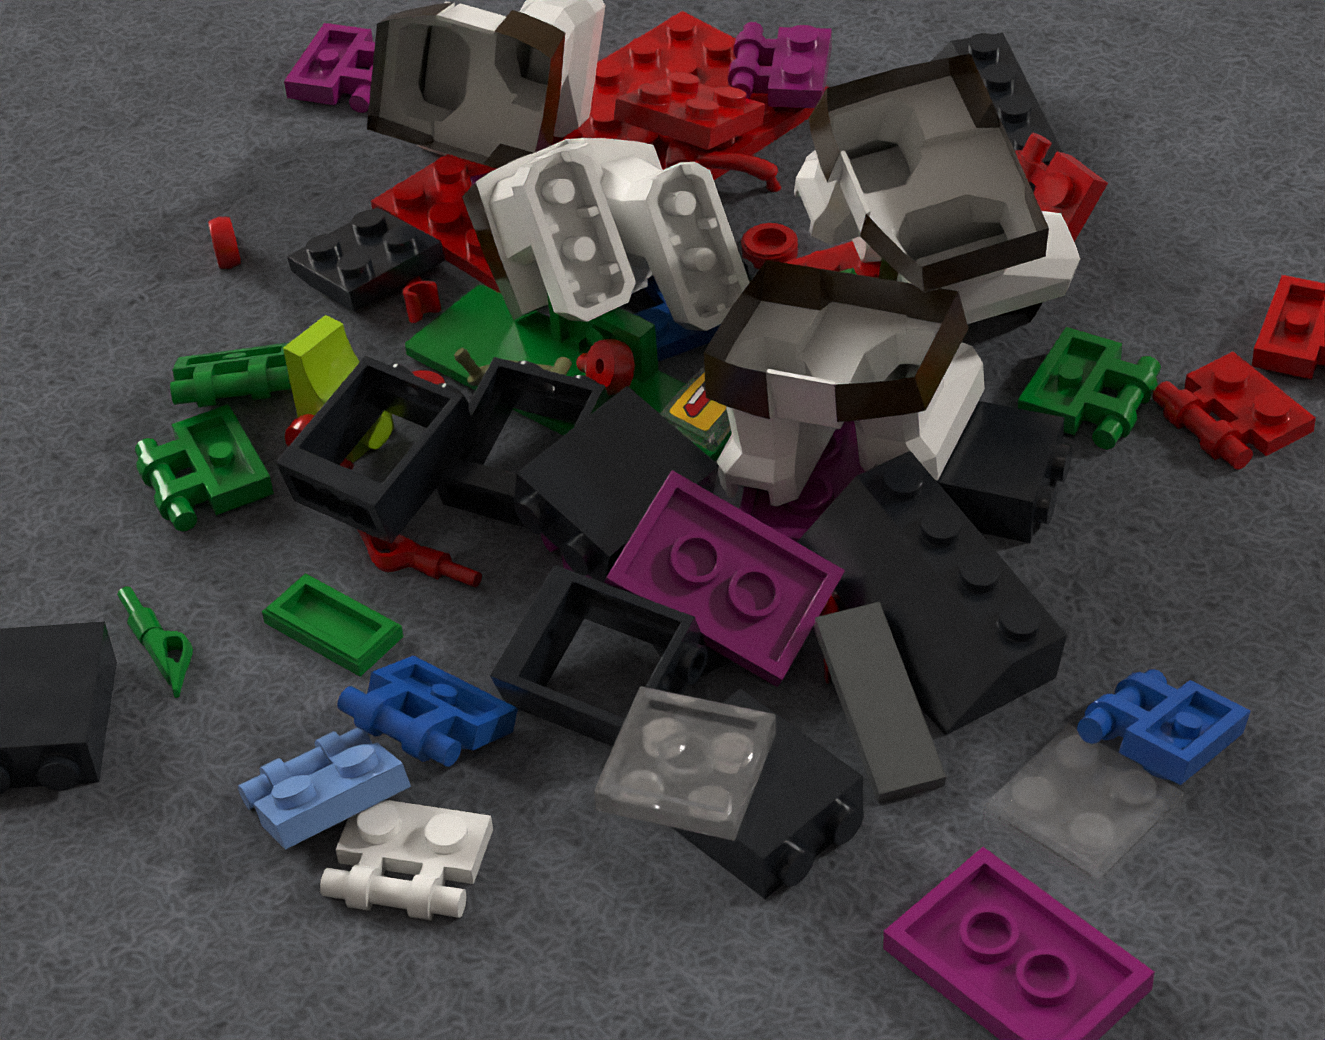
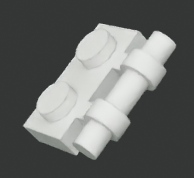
M383 800L348 818L336 847L338 863L354 866L351 871L326 868L321 879V895L345 899L347 907L370 911L372 904L407 909L408 916L432 921L434 914L461 918L466 904L465 889L446 887L444 885L446 880L474 884L493 831L491 816ZM385 870L415 875L412 881L383 877Z

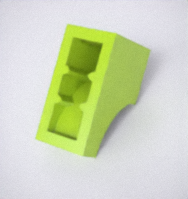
M327 315L323 316L283 347L297 417L304 414L316 415L360 362L348 341L343 323ZM384 411L348 454L346 459L354 463L368 450L378 449L383 446L388 440L391 431L395 429L392 414Z

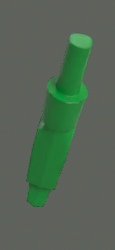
M129 586L121 588L117 595L130 615L127 620L129 628L141 645L147 649L164 679L171 686L174 697H180L184 678L193 654L191 642L181 632L163 630L154 611L151 608L143 607L133 589ZM181 650L182 655L179 662L175 663L173 658H168V652Z

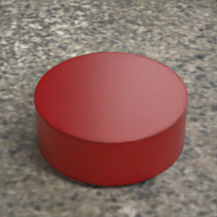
M778 223L756 225L747 230L742 236V258L751 261L754 268L760 269L766 260L785 263L796 259L798 255L797 235L789 227Z

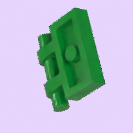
M1065 327L1019 397L1018 409L1064 417V432L1075 435L1084 420L1097 424V428L1092 435L1094 443L1102 449H1112L1120 436L1125 438L1130 434L1137 421L1136 410L1139 405L1150 401L1155 388L1158 386L1157 376L1160 373L1161 365L1151 356H1142L1136 364L1121 360L1122 343ZM1104 387L1117 390L1118 394L1114 398L1101 394Z
M288 343L178 357L172 369L174 381L170 382L173 404L197 402L198 407L201 408L218 405V399L251 395L253 400L272 398V392L291 389L283 347Z
M229 404L173 423L174 441L159 446L156 440L146 438L139 441L135 446V453L138 457L136 468L143 482L149 487L153 486L156 492L154 503L162 518L170 519L174 528L178 531H188L196 525L197 516L193 510L196 504L208 500L214 513L218 515L274 494L270 475ZM190 467L193 473L176 479L175 476L178 471Z

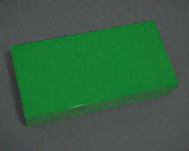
M306 573L262 611L265 624L359 677L404 637L402 625Z

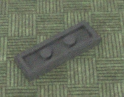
M880 602L815 617L814 631L877 802L881 803L945 786L946 774Z

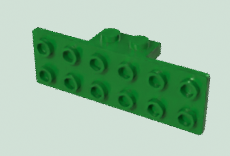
M477 285L405 343L407 356L476 391L478 386H472L467 382L469 373L455 360L454 354L461 348L466 349L470 353V357L478 367L489 365L494 357L505 360L529 361L535 364L554 366L556 360L560 357H567L572 362V365L566 375L573 377L575 375L586 376L585 373L578 370L576 365L577 359L581 354L588 353L592 345L599 340L616 339L626 343L634 356V375L629 388L713 461L719 458L732 435L727 409L707 431H703L670 413L671 407L690 385L659 371L655 324L619 307L587 322L572 321L554 313L547 293L550 317L534 311L513 320L501 293L487 286ZM513 408L514 411L563 436L575 426L572 423Z

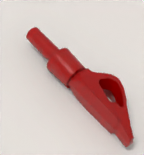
M358 530L372 562L381 571L395 572L411 567L437 580L444 575L472 587H477L482 580L480 572L452 562L449 553L420 546L415 541L400 534L390 544ZM376 549H378V550L388 549L390 552H389V553H380V552L377 551Z

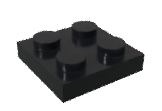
M378 207L356 214L351 222L329 234H322L310 239L305 247L287 256L293 273L311 287L354 312L446 260L440 240Z

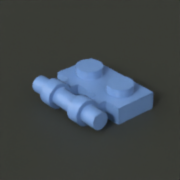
M357 727L340 736L333 731L315 740L316 748L285 763L280 758H277L259 768L260 775L238 785V790L248 810L255 808L262 827L286 850L411 787L403 763L378 742L372 744L368 733Z

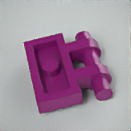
M746 23L743 31L735 39L733 53L736 59L730 64L727 78L729 85L745 91L746 98L748 99L751 93L768 94V107L815 108L825 92L832 50V29L814 28L809 25L779 27L777 39H765L763 27L759 23Z
M324 23L284 80L287 98L336 105L343 93L353 94L349 99L350 107L359 113L366 112L369 108L375 49L371 29ZM360 67H367V68H370V69H369V70H365V69H359V68H360Z

